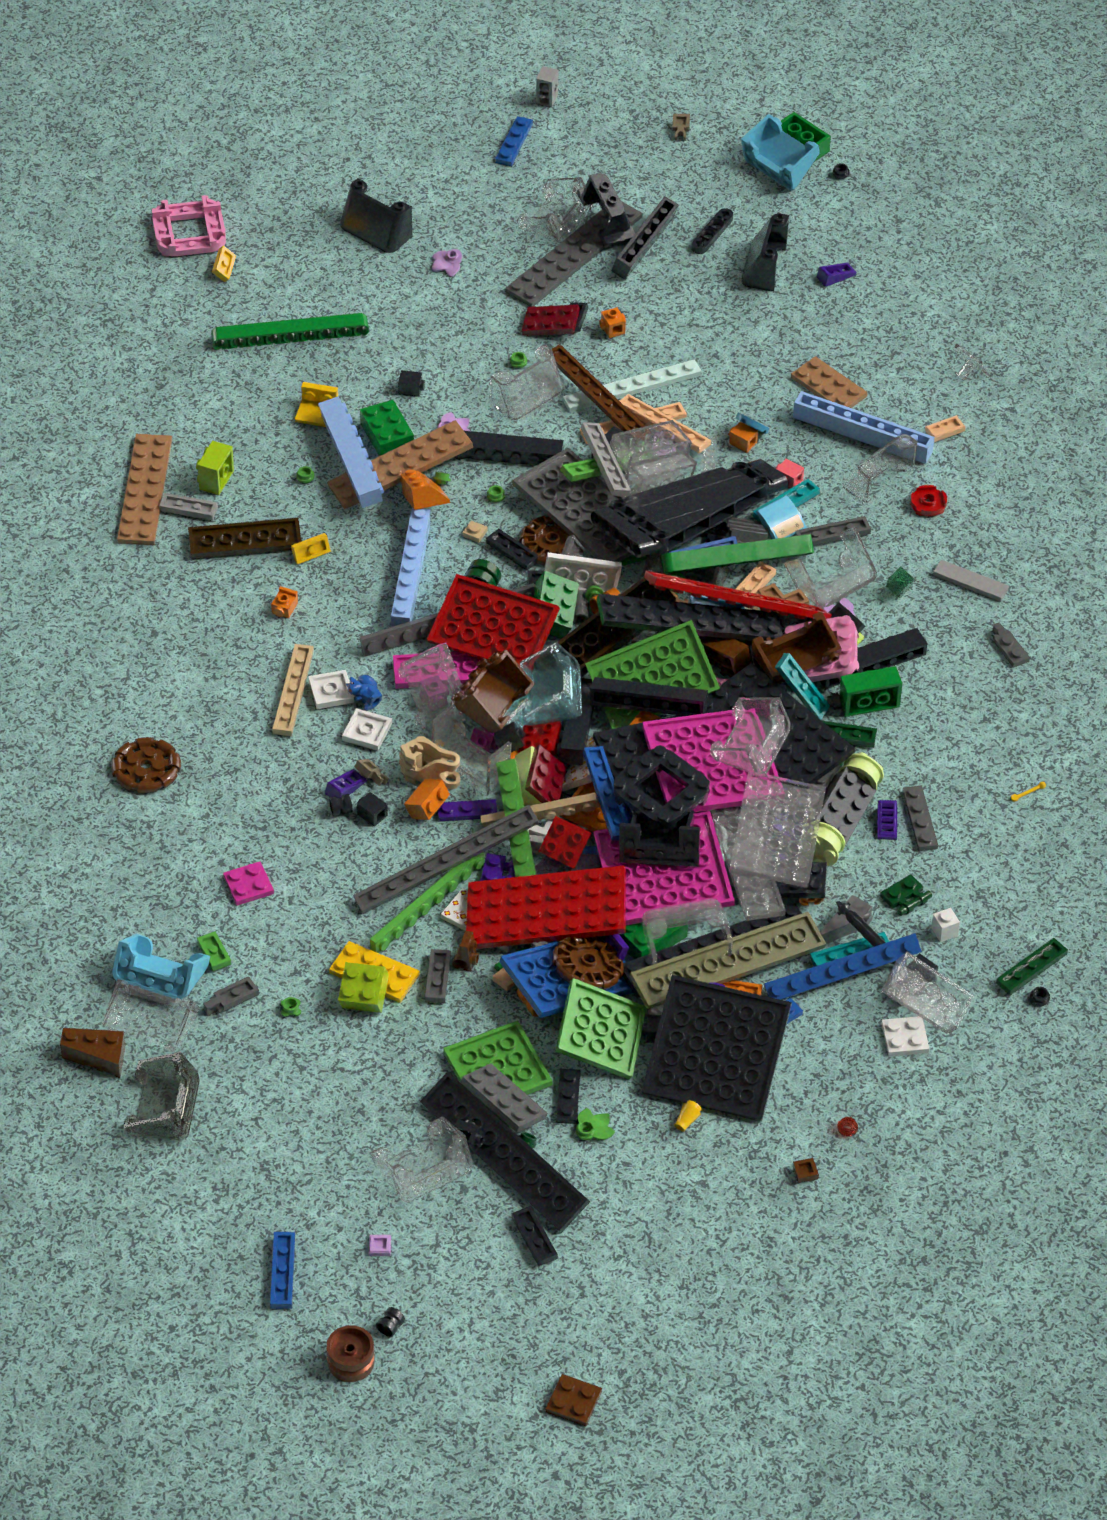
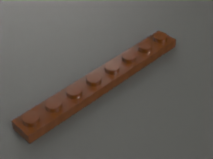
M561 344L546 352V357L623 432L629 434L635 444L650 436V430Z

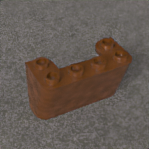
M507 650L500 653L497 651L488 659L483 658L477 663V668L468 675L469 679L460 686L461 690L452 696L451 705L493 734L501 730L510 719L508 715L504 716V714L513 702L526 696L535 683Z

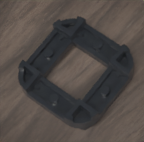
M658 745L654 749L647 751L616 776L613 793L618 805L624 803L648 821L650 829L655 831L656 828H669L671 831L677 828V822L699 804L705 805L709 795L710 781L677 754L662 745ZM656 771L659 773L665 771L686 787L664 806L637 787Z

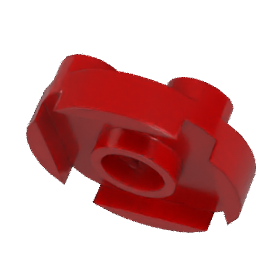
M922 485L917 487L914 493L912 492L910 505L919 516L940 515L944 513L947 506L946 493L943 490H937V486Z

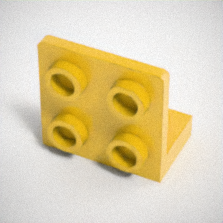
M303 382L301 386L302 400L295 417V422L326 427L318 403L338 397V387Z

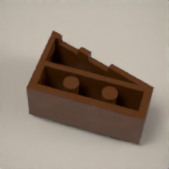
M698 635L710 665H715L722 670L720 674L724 677L726 675L729 677L734 676L751 663L749 648L745 643L735 639Z

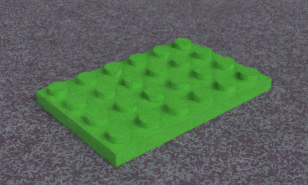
M692 620L585 663L592 682L595 677L702 689L708 690V694L720 689ZM603 706L612 729L630 725L640 712ZM650 712V713H652V714H654V715H656V716H659V715L663 714V713Z

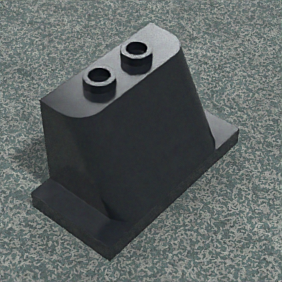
M603 173L590 175L586 186L577 189L576 194L583 206L599 203L608 221L605 228L599 230L598 235L604 247L629 242L635 235V231L612 183Z
M694 810L679 820L677 828L671 831L669 828H656L655 831L650 829L649 822L634 812L631 823H620L619 862L699 867L700 827H693Z

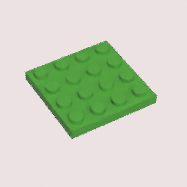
M573 978L568 988L555 1052L626 1079H631L633 1077L646 1006Z
M518 1020L443 1048V1053L459 1082H461L462 1076L491 1063L527 1095L553 1085V1080Z

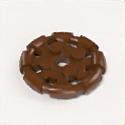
M545 515L531 520L528 526H524L519 536V542L529 548L530 552L536 553L538 550L540 551L537 555L540 557L537 558L536 563L545 566L548 553L580 556L584 551L582 545L574 538H571L550 517H545ZM549 538H556L557 540L551 541Z
M153 737L136 738L134 742L123 744L115 752V758L111 761V772L113 777H116V782L129 791L135 790L138 793H154L160 788L165 789L178 777L177 772H180L181 759L179 754L176 753V749L170 743L162 739L159 741L154 740ZM144 764H150V765H151V767L146 768V769H145L144 767H141V766L144 765Z
M566 937L557 944L552 954V962L557 967V973L568 983L574 978L606 990L618 983L624 969L623 961L617 957L618 952L607 942L599 941L597 937L577 939L576 937H573V939Z

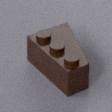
M78 1028L62 1029L60 1048L63 1059L83 1066L88 1065L97 1068L98 1071L114 1074L118 1078L121 1077L126 1046L124 1031Z

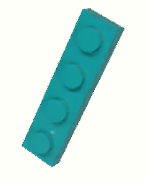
M806 479L755 509L752 516L757 521H760L756 511L786 495L797 508L820 494V488L811 480Z
M784 653L775 666L776 670L804 706L821 720L830 705L791 654Z
M885 932L877 933L886 943L890 942ZM860 938L810 953V960L815 967L872 948L873 946L865 938Z

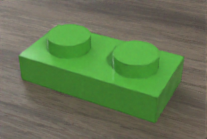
M216 931L197 938V943L203 954L210 956L209 965L212 971L231 965V959Z

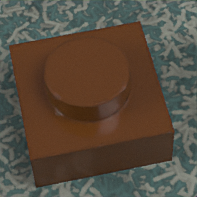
M813 1158L793 1161V1169L798 1183L819 1178Z

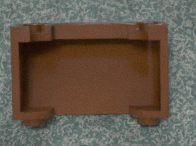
M822 611L813 614L814 620L811 623H808V621L804 622V627L771 640L768 637L764 641L762 636L753 639L752 655L772 681L777 684L786 682L775 668L784 653H790L804 672L839 659L842 648Z

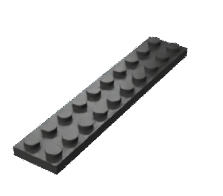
M622 202L630 224L633 226L643 217V213ZM600 210L505 288V292L529 307H533L605 249L598 235L599 230L604 229L608 221L603 210Z

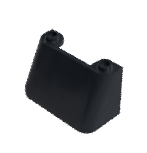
M357 178L351 183L340 221L341 228L386 253L397 251L413 237L412 206L404 202H396L390 207L365 194L368 185L363 180Z
M781 213L772 215L753 238L742 273V284L744 286L768 291L775 290L777 251L780 249L786 251L789 215Z

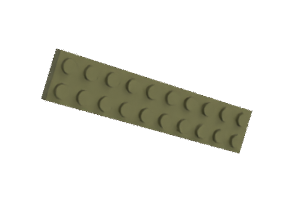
M805 912L631 972L629 977L648 1010L665 1003L672 975L706 983L716 982L722 984L823 949L826 946V942L809 912Z

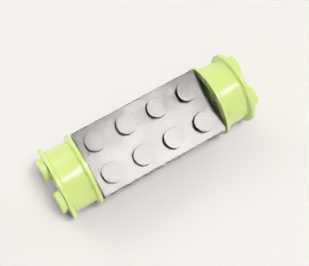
M863 752L854 753L844 761V766L834 776L804 829L805 834L798 841L799 852L812 862H827V866L837 862L839 853L844 850L845 845L877 791V785L884 778L882 766Z

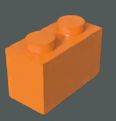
M424 779L404 805L411 818L430 820L450 796V793L443 780Z

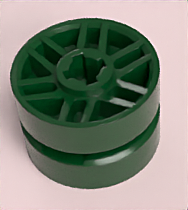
M485 559L473 560L464 575L494 586L499 584L502 577L499 568Z

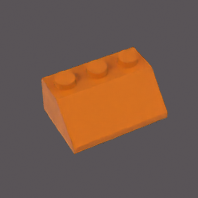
M411 469L400 474L403 495L414 510L450 503V499L440 486L421 472Z

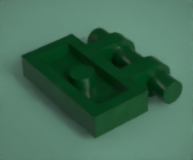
M910 874L880 892V897L892 909L899 905L900 908L897 909V912L902 916L905 913L909 914L914 911V908L918 905L927 903L928 899L932 897V893L929 890L924 893L921 892L924 886Z

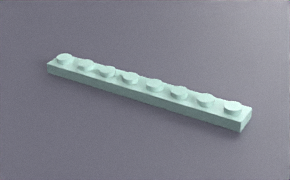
M691 360L603 386L619 399L628 394L633 395L701 376V369L695 360ZM582 391L563 396V402L569 412L595 405Z

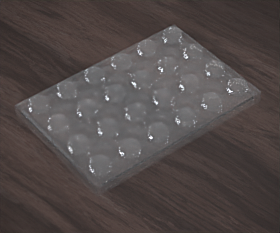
M748 771L729 871L807 888L826 787Z

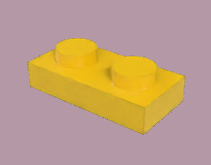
M225 246L220 247L212 273L223 282L228 281L236 255Z
M325 533L291 545L296 564L331 552L328 537Z

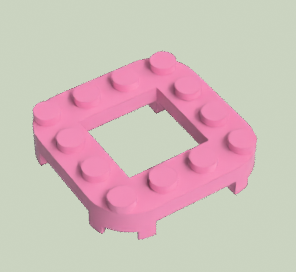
M206 195L202 196V201L168 204L167 200H162L161 205L152 209L157 248L165 257L215 252L226 243V230L221 212V204L219 201L216 202L208 199ZM205 218L208 236L174 239L171 221Z
M845 615L843 617L826 619L834 635L837 636L842 651L837 661L828 662L804 672L811 682L838 677L841 680V676L852 674L855 670L858 671L857 638H859V634L850 616ZM804 623L786 627L784 635L804 627Z

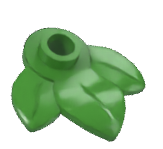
M588 1108L582 1110L578 1115L579 1124L576 1127V1135L582 1140H591L593 1138L606 1140L612 1137L615 1130L608 1127L610 1114L593 1115Z

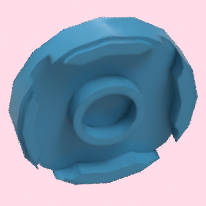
M739 412L735 417L737 420L764 434H767L770 429Z

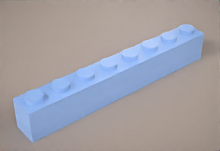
M803 391L800 392L794 402L793 418L925 464L933 453L935 437Z
M338 396L318 403L321 416L361 507L365 508L382 502L381 494L384 493L381 482L377 483L379 479L376 471L372 472L374 470L370 459L367 460L368 454L366 449L361 448L363 447L361 437H357L356 426L351 425L353 421L350 413L346 414L348 410L345 402L341 403Z
M412 508L391 613V627L410 622L413 619L431 524L430 509L414 510Z

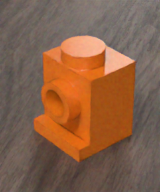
M280 586L278 594L271 603L272 613L278 617L289 619L298 604V591Z

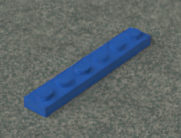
M603 746L585 747L583 755L611 840L619 841L620 823H628L623 805H618L615 801L613 793L614 778Z

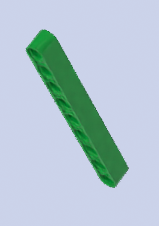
M353 313L220 326L211 330V339L214 349L220 350L222 348L223 350L237 347H253L255 345H273V343L284 344L291 341L294 343L308 340H324L325 338H343V336H365L369 333V325L365 314Z
M811 534L671 552L660 555L663 574L805 556L813 554L814 548Z

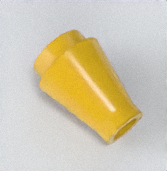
M691 1100L683 1103L674 1126L680 1131L685 1132L701 1115L702 1108Z

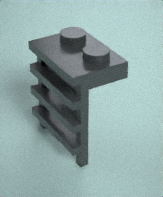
M732 517L723 522L729 532V537L735 536L737 544L767 540L768 533H765L766 530L763 529L764 526L761 525V521Z

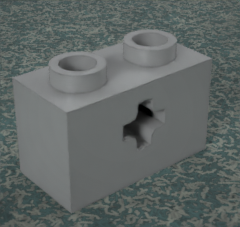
M542 66L536 78V104L548 107L553 106L558 96L559 70Z

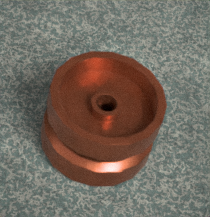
M346 1325L337 1328L330 1334L326 1348L327 1366L330 1373L344 1382H356L367 1377L374 1368L375 1360L374 1341L371 1334L364 1328L356 1325Z

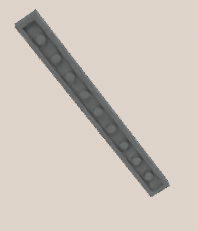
M532 583L510 591L534 597L535 584ZM438 613L359 637L363 655H372L428 637Z
M527 805L354 894L353 897L362 914L539 824V821L530 805Z

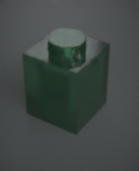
M900 566L888 578L886 587L898 598H901L912 587L914 578Z

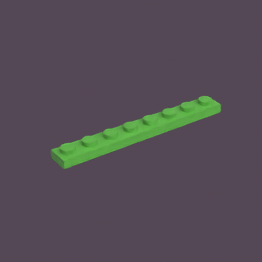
M515 758L496 763L505 817L524 807ZM527 829L509 839L516 877L536 875L529 830Z
M484 852L452 868L371 937L370 950L377 953L381 950H386L390 942L395 938H400L403 931L408 927L414 926L417 919L422 915L428 914L432 906L436 903L439 904L446 894L453 892L460 882L466 881L474 870L480 869L485 862Z

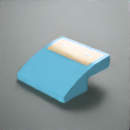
M787 495L756 511L764 528H768L772 539L791 537L795 534L796 530L807 528L799 511Z

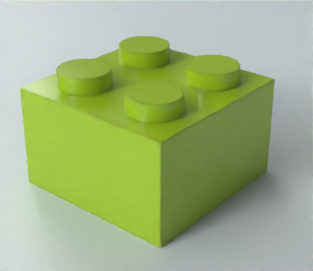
M212 440L209 447L205 448L202 458L198 459L196 463L199 490L220 495L234 472L233 446Z
M345 962L338 997L341 1007L382 1013L389 978L386 968L384 966Z

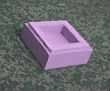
M370 1235L369 1256H391V1235Z

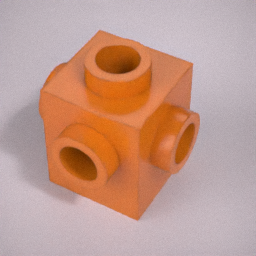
M618 307L601 312L599 325L606 332L607 336L612 338L625 334L626 318L619 311Z

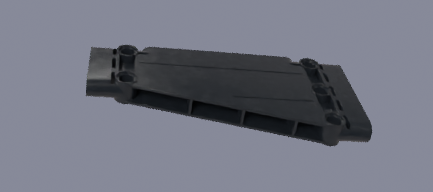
M762 459L748 463L735 462L732 464V468L729 469L719 467L629 495L624 500H613L610 502V506L594 510L590 516L595 527L635 557L641 558L651 554L662 555L757 503L768 499L769 494L787 489L788 481L783 473Z

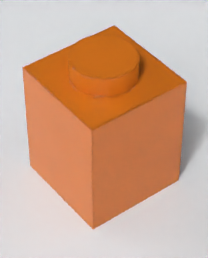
M739 422L729 431V444L748 453L757 443L758 430Z

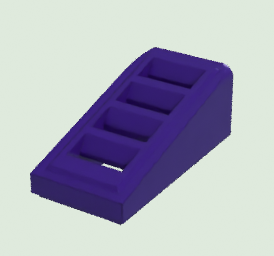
M847 262L821 266L816 277L826 287L853 277L857 272Z
M352 769L327 782L325 794L328 797L336 796L337 798L343 794L350 795L366 783L367 779L360 775L358 771Z
M878 800L877 839L897 840L896 800Z

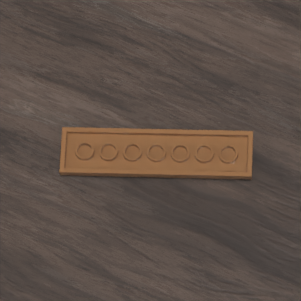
M454 420L371 460L374 469L372 472L376 471L379 479L377 483L381 482L385 491L401 483L400 474L405 473V471L414 469L422 473L473 448V443L458 422ZM347 473L327 482L329 488L344 509L360 503Z
M136 434L117 538L119 544L155 545L160 516L159 505L163 498L172 445V436Z

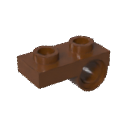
M465 931L461 944L458 945L452 961V965L456 969L464 968L463 970L471 972L473 966L478 964L479 954L476 953L477 941L474 940L473 932Z

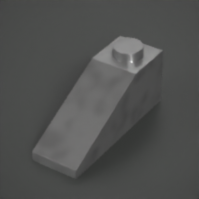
M852 895L847 900L851 904L850 910L855 911L869 925L873 918V915H871L872 906ZM837 913L820 931L826 944L857 932L847 921L845 915L841 914L839 916Z

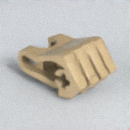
M419 736L400 746V769L406 781L416 784V780L422 783L424 779L443 780L447 789H456L460 785V775L455 771L460 766V756L457 753L440 748L424 736ZM446 778H452L455 781L449 782L446 780Z

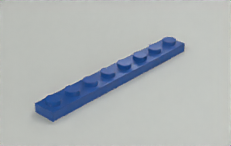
M916 933L764 983L763 985L767 997L781 1000L921 953L922 950Z

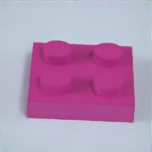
M261 861L223 873V877L236 905L274 894V889Z

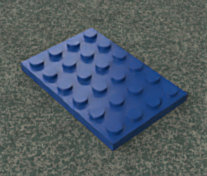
M560 941L503 955L499 961L540 1018L564 1012L570 983L561 978L556 971L557 967L552 962L553 950ZM623 976L616 985L605 990L618 996L634 993Z

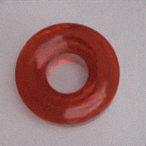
M843 1117L837 1124V1130L841 1135L850 1137L857 1133L858 1124L852 1117Z

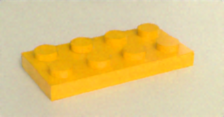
M351 941L347 942L329 969L330 974L342 978L345 962L384 966L389 974L385 997L399 1003L402 1002L420 975V970Z

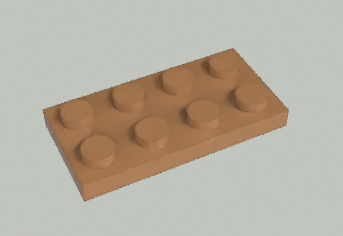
M816 356L791 373L793 380L816 396L849 408L854 407L865 399L868 394L867 391Z

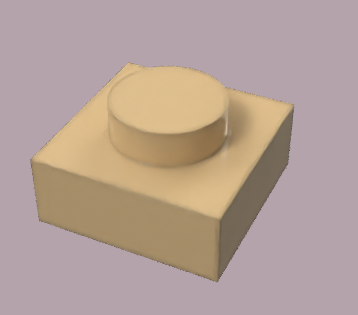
M471 521L463 531V537L479 543L487 533L488 527Z

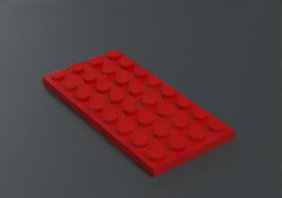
M625 865L468 882L466 931L473 932L474 940L477 941L476 949L558 941L566 937H571V939L576 937L577 939L625 933Z

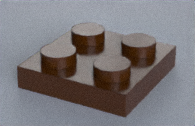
M561 1374L547 1404L546 1413L586 1427L601 1396L602 1388Z

